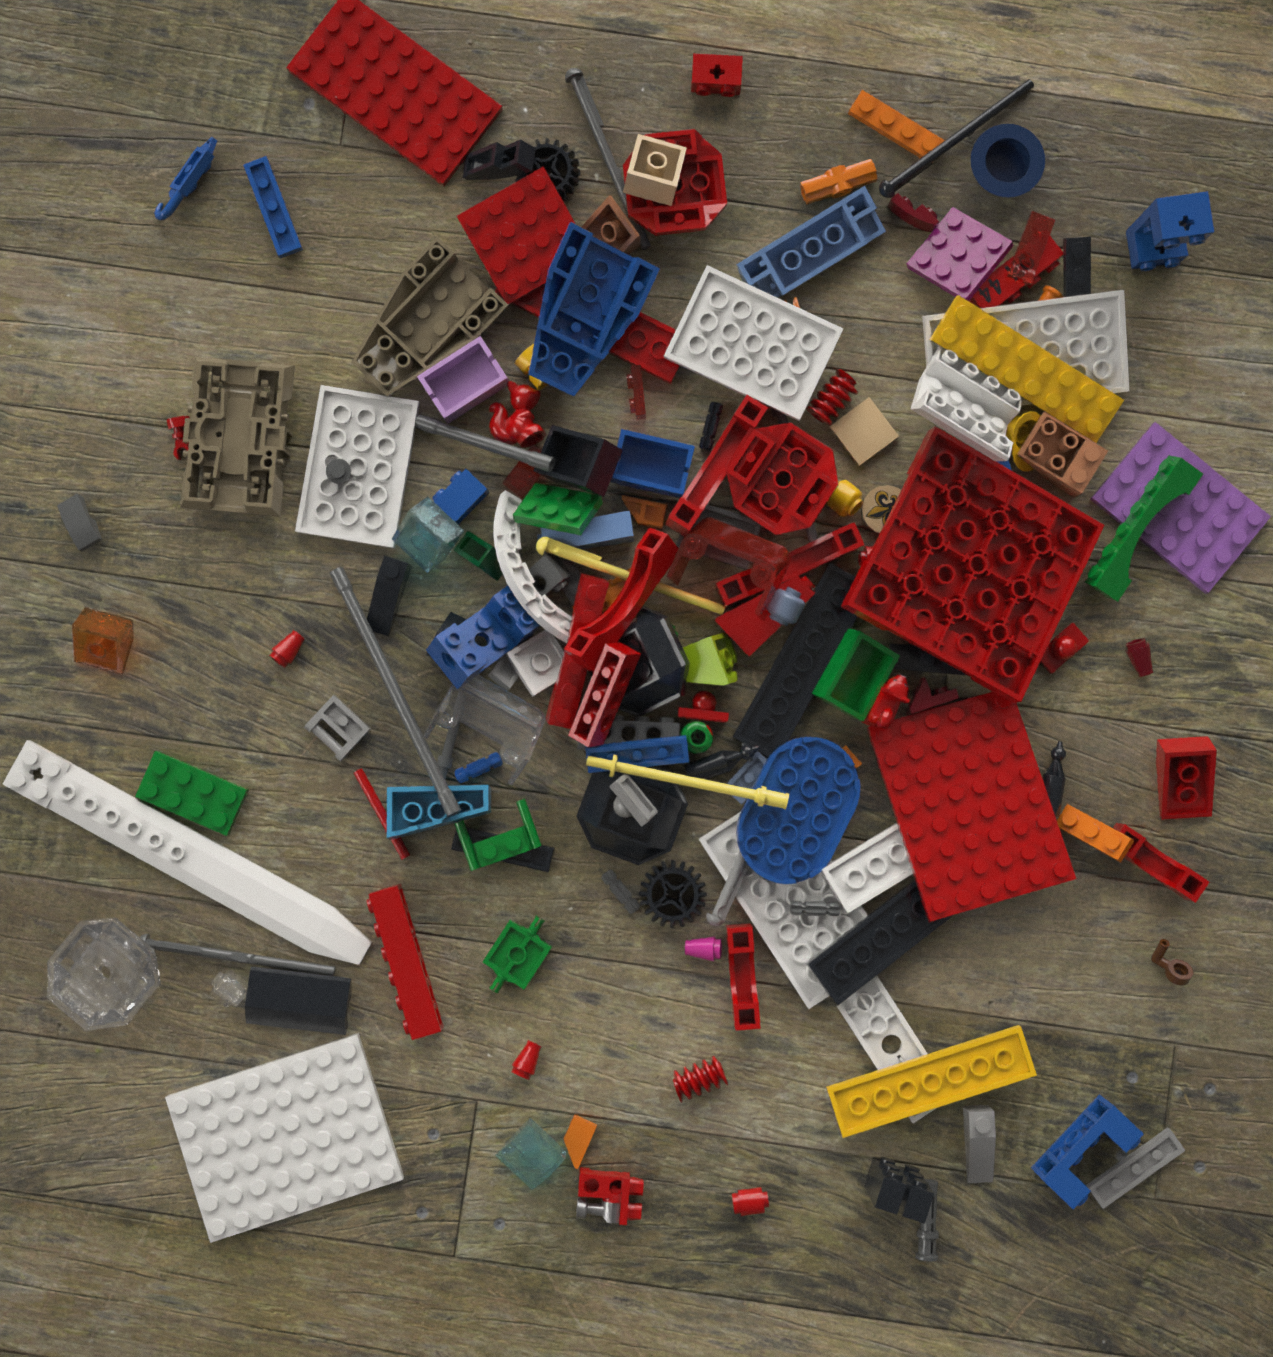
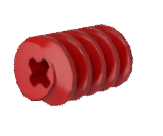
M837 369L835 372L836 376H831L829 379L830 384H825L823 391L817 393V399L810 401L811 407H806V410L815 419L829 425L833 424L829 418L830 415L836 418L839 416L835 409H845L842 401L844 400L849 403L852 401L848 394H858L855 388L856 381L841 369Z
M711 1056V1065L703 1059L702 1068L693 1063L692 1072L686 1066L683 1067L682 1076L677 1070H674L673 1083L681 1103H683V1094L689 1100L692 1099V1091L701 1096L702 1087L708 1093L711 1092L712 1083L717 1089L721 1088V1080L727 1086L729 1085L722 1065L715 1056Z

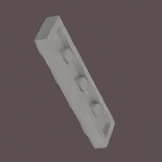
M1167 1127L1086 1186L1091 1190V1194L1100 1207L1104 1209L1182 1154L1185 1149L1171 1129Z

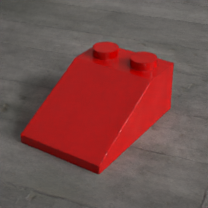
M1208 736L1157 739L1156 770L1161 820L1212 817L1217 749Z

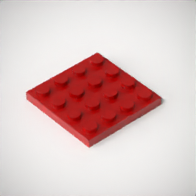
M544 166L456 216L501 297L508 305L546 284L548 269L570 222L575 224Z

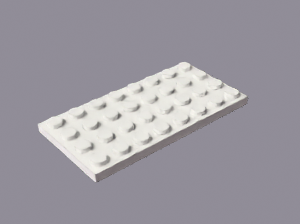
M1124 290L980 308L1113 393L1129 391ZM945 313L922 316L926 367L939 345L929 339ZM1022 399L1021 406L1031 404L1027 400Z

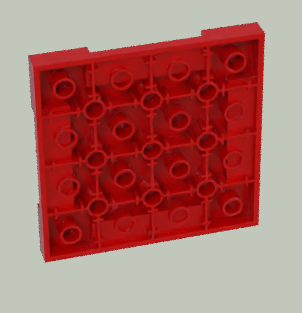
M935 426L928 430L907 472L908 478L867 560L862 563L841 607L883 631L888 630L971 676V680L1012 703L1021 702L1105 525Z

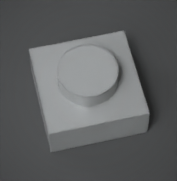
M503 656L493 667L488 677L508 691L519 675L508 658Z

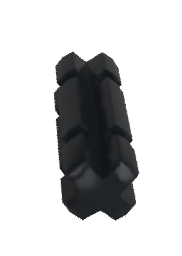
M719 402L710 403L709 414H707L702 432L703 437H701L699 448L711 451L713 438H715L720 420L719 415H721L723 404Z

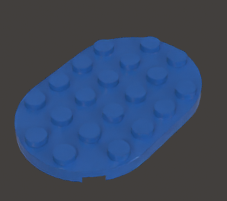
M800 737L779 746L765 762L752 789L756 790L764 786L767 787V790L785 794L789 793L787 808L785 810L768 805L761 807L754 800L747 799L739 815L736 829L737 844L744 861L761 877L775 883L796 884L816 876L830 862L855 812L860 797V779H858L855 764L851 757L837 744L818 737Z

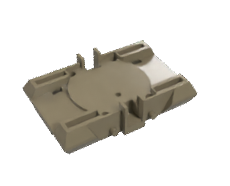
M195 357L191 390L194 395L193 406H188L187 408L188 413H192V418H185L183 442L189 445L188 451H183V457H188L187 467L183 474L180 508L281 517L284 486L281 481L282 466L285 463L283 456H291V453L285 449L286 436H293V433L286 428V421L289 420L287 408L288 400L292 398L294 365ZM209 371L212 372L210 401L206 400ZM222 382L223 388H221L220 392L219 383ZM270 386V395L268 396V392L264 391V387ZM200 468H203L200 498H197ZM213 478V485H210V480ZM261 483L260 493L259 489L255 488V484Z

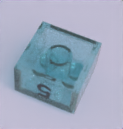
M427 496L408 511L393 535L392 540L428 573L446 559L464 530Z

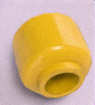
M841 480L827 505L841 517L853 516L863 504V500H861L862 492L848 480Z

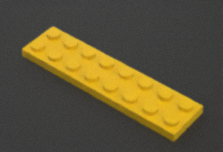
M959 295L955 297L929 339L946 350H952L963 361L974 364L979 371L987 376L995 377L1006 388L1014 389L1023 399L1097 443L1124 402V399Z
M1020 1025L842 1081L826 1088L841 1135L845 1138L1037 1076L1022 1028Z

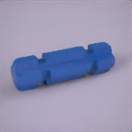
M494 752L488 755L489 758L487 759L483 757L467 764V768L461 767L456 769L454 773L457 781L463 783L469 780L468 777L474 778L490 771L491 767L495 769L501 766L503 761L500 754Z

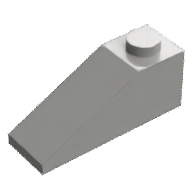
M989 1105L963 1106L967 1183L993 1182L996 1143L995 1113Z

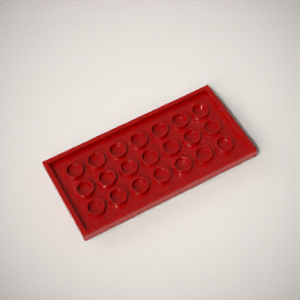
M338 0L286 67L289 73L443 187L503 110L502 105L360 0Z

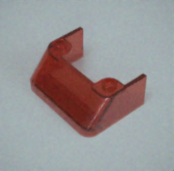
M711 517L702 519L683 538L666 577L678 586L689 560L701 558L705 554L708 545L754 563L750 572L751 581L755 586L764 589L755 610L756 616L764 622L768 615V605L775 591L780 588L790 565V553L779 544Z

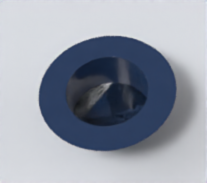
M1000 124L989 128L976 140L971 152V168L978 183L988 192L1001 197H1015L1027 193L1039 182L1045 168V154L1040 141L1031 131L1015 124Z

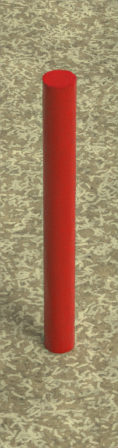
M361 768L353 774L387 833V812ZM401 837L391 840L401 860L410 856Z

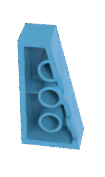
M489 785L448 786L461 809V812L451 817H447L434 786L387 787V838L393 840L491 813V787Z

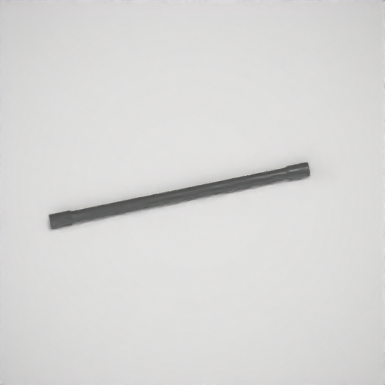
M336 568L330 572V576L356 624L433 783L447 817L454 816L461 812L455 796L449 789L353 592L352 585L344 568Z

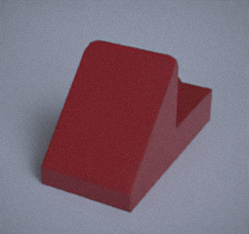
M921 678L906 708L907 714L959 698L956 688L949 690L948 686L933 690L934 695H931L926 678Z

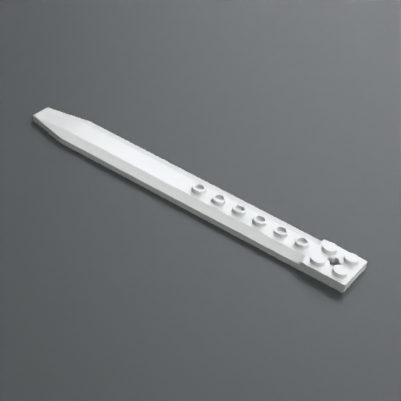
M31 740L26 741L3 782V785L54 811L308 952L360 965L372 943L330 904ZM40 767L42 769L41 774L44 776L42 779L37 778L35 780L33 778V770H37Z

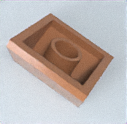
M608 196L581 227L593 233V237L628 255L640 247L639 233L612 196Z

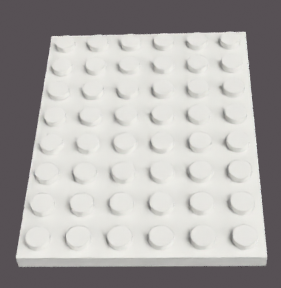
M359 1033L165 1097L210 1243L404 1179Z

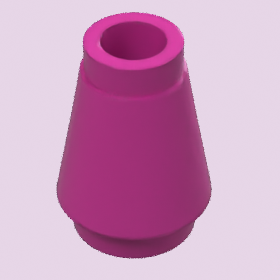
M713 936L686 940L685 955L713 962L715 959H721L722 939H716Z

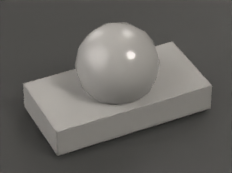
M624 773L609 786L617 796L613 802V808L620 817L628 818L633 816L642 827L658 813L657 809L628 774Z

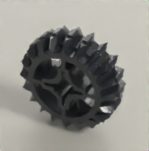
M549 138L545 139V144H541L536 139L534 171L543 166L546 171L551 170L552 173L549 177L560 197L567 201V193L574 194L575 189L573 186L579 185V179L577 178L581 175L580 169L577 168L579 160L574 159L575 152L573 150L567 152L568 145L566 143L559 147L560 143L557 139L553 144H550ZM544 156H551V157H549V158L546 159V160L540 159L541 157H544ZM561 161L568 170L565 179L557 171ZM527 173L518 175L515 182L526 177Z
M671 860V867L667 868L666 862L662 861V870L659 871L656 865L652 866L653 871L656 873L654 876L649 872L645 873L646 878L650 881L649 883L646 881H641L640 883L641 886L647 888V891H639V896H647V899L640 901V905L645 906L649 904L650 907L644 913L649 915L651 912H654L655 914L651 918L653 922L661 917L660 926L664 927L666 920H670V928H675V920H679L680 926L684 927L683 918L687 917L688 921L692 923L694 919L690 914L692 912L698 916L701 914L696 906H705V902L699 900V897H706L707 893L699 891V889L706 885L705 882L696 883L700 879L701 874L696 873L692 876L693 866H690L687 871L684 870V861H681L679 868L675 867V860ZM675 873L687 879L678 884H672L665 875ZM659 880L664 888V893L657 901L653 902L652 889L656 881ZM665 883L669 886V888H672V890L678 889L680 891V893H677V896H679L678 901L681 904H679L677 900H674V898L672 897L666 899V894L669 893L667 892L668 888L665 885ZM692 885L694 896L687 908L682 900V894ZM667 904H674L681 912L668 914L659 908Z

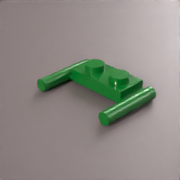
M526 799L516 801L524 826L479 842L471 843L464 820L454 823L470 871L542 846Z

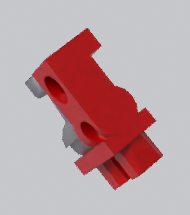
M580 1167L576 1218L585 1219L587 1214L603 1216L608 1223H619V1225H627V1220H641L642 1203H629V1195L643 1196L644 1180L630 1177V1172L598 1171ZM580 1197L602 1198V1203H588L587 1198Z

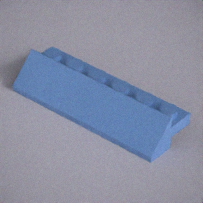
M863 186L736 264L741 281L778 298L886 232L875 212L876 206L866 187Z

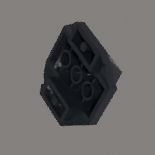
M643 605L618 640V642L641 653L618 710L637 716H643L685 695V683L690 662L669 617Z
M650 766V767H646V768H651V769H656V770H661V771H666V772L674 773L673 771L668 770V769L663 768V767H660V766ZM610 771L593 772L576 815L591 848L636 865H641L670 852L688 806L680 785L628 774L658 811L641 827L634 817H620L613 808V802L617 796L609 786L624 773L615 772L613 777H609Z

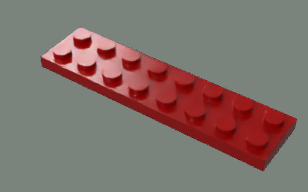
M545 285L512 304L539 318ZM496 288L495 292L501 297L499 291ZM642 312L639 313L634 322H631L622 337L608 351L609 354L669 384L672 383L680 365L664 358V354L676 329Z

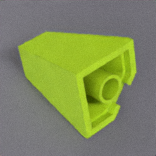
M726 632L707 637L683 647L690 662L686 682L725 686L737 681V673L733 671V664L737 663V654L731 638Z

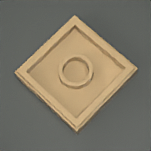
M870 397L829 426L831 432L858 467L899 437Z

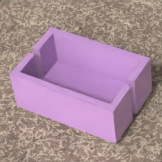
M481 336L417 376L447 424L505 388L509 381Z

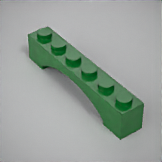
M1169 455L1161 462L1158 468L1159 471L1153 480L1147 483L1143 495L1131 507L1129 516L1117 528L1116 535L1111 543L1103 549L1102 557L1089 570L1085 583L1106 598L1118 602L1132 582L1128 578L1131 558L1141 534L1152 518L1176 497L1182 494L1190 495L1202 477L1203 473L1181 457Z

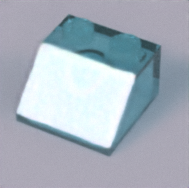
M529 1118L495 1156L533 1190L545 1181L565 1160L567 1151L534 1120Z

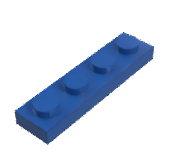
M267 156L244 164L243 166L279 258L281 259L302 251V245Z
M686 735L585 747L586 759L588 756L613 760V755L615 754L618 757L617 762L642 767L689 762ZM588 766V773L610 771Z

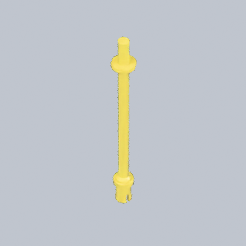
M615 754L613 755V760L588 756L586 766L610 770L609 777H613L615 772L752 799L761 807L768 805L786 810L789 793L785 794L767 790V787L764 786L754 790L617 762L618 757Z

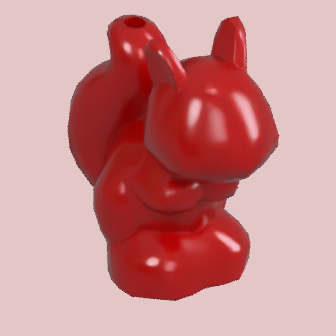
M508 381L507 387L511 393L510 401L515 412L508 418L507 409L503 404L499 402L492 403L489 406V412L494 414L489 423V430L494 440L510 445L518 443L522 448H527L539 443L547 435L540 425L533 423L535 416L530 411L538 404L541 394L540 391L529 385H517L513 381Z

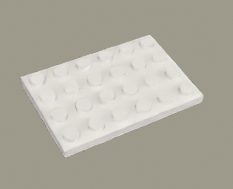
M707 265L664 354V358L744 396L749 395L763 405L800 421L843 328Z
M324 385L320 386L295 532L395 549L416 429L415 420L420 406L419 401ZM334 459H343L351 467V476L343 484L331 482L326 475V467Z

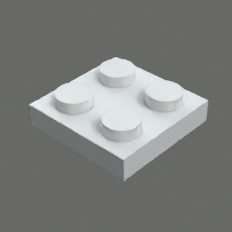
M546 630L506 653V657L532 697L556 682L564 651L554 635Z

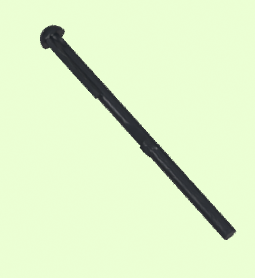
M1030 79L1026 80L889 182L882 180L879 185L880 194L885 198L893 197L898 189L930 167L934 160L964 138L971 136L976 129L1034 87L1033 82Z

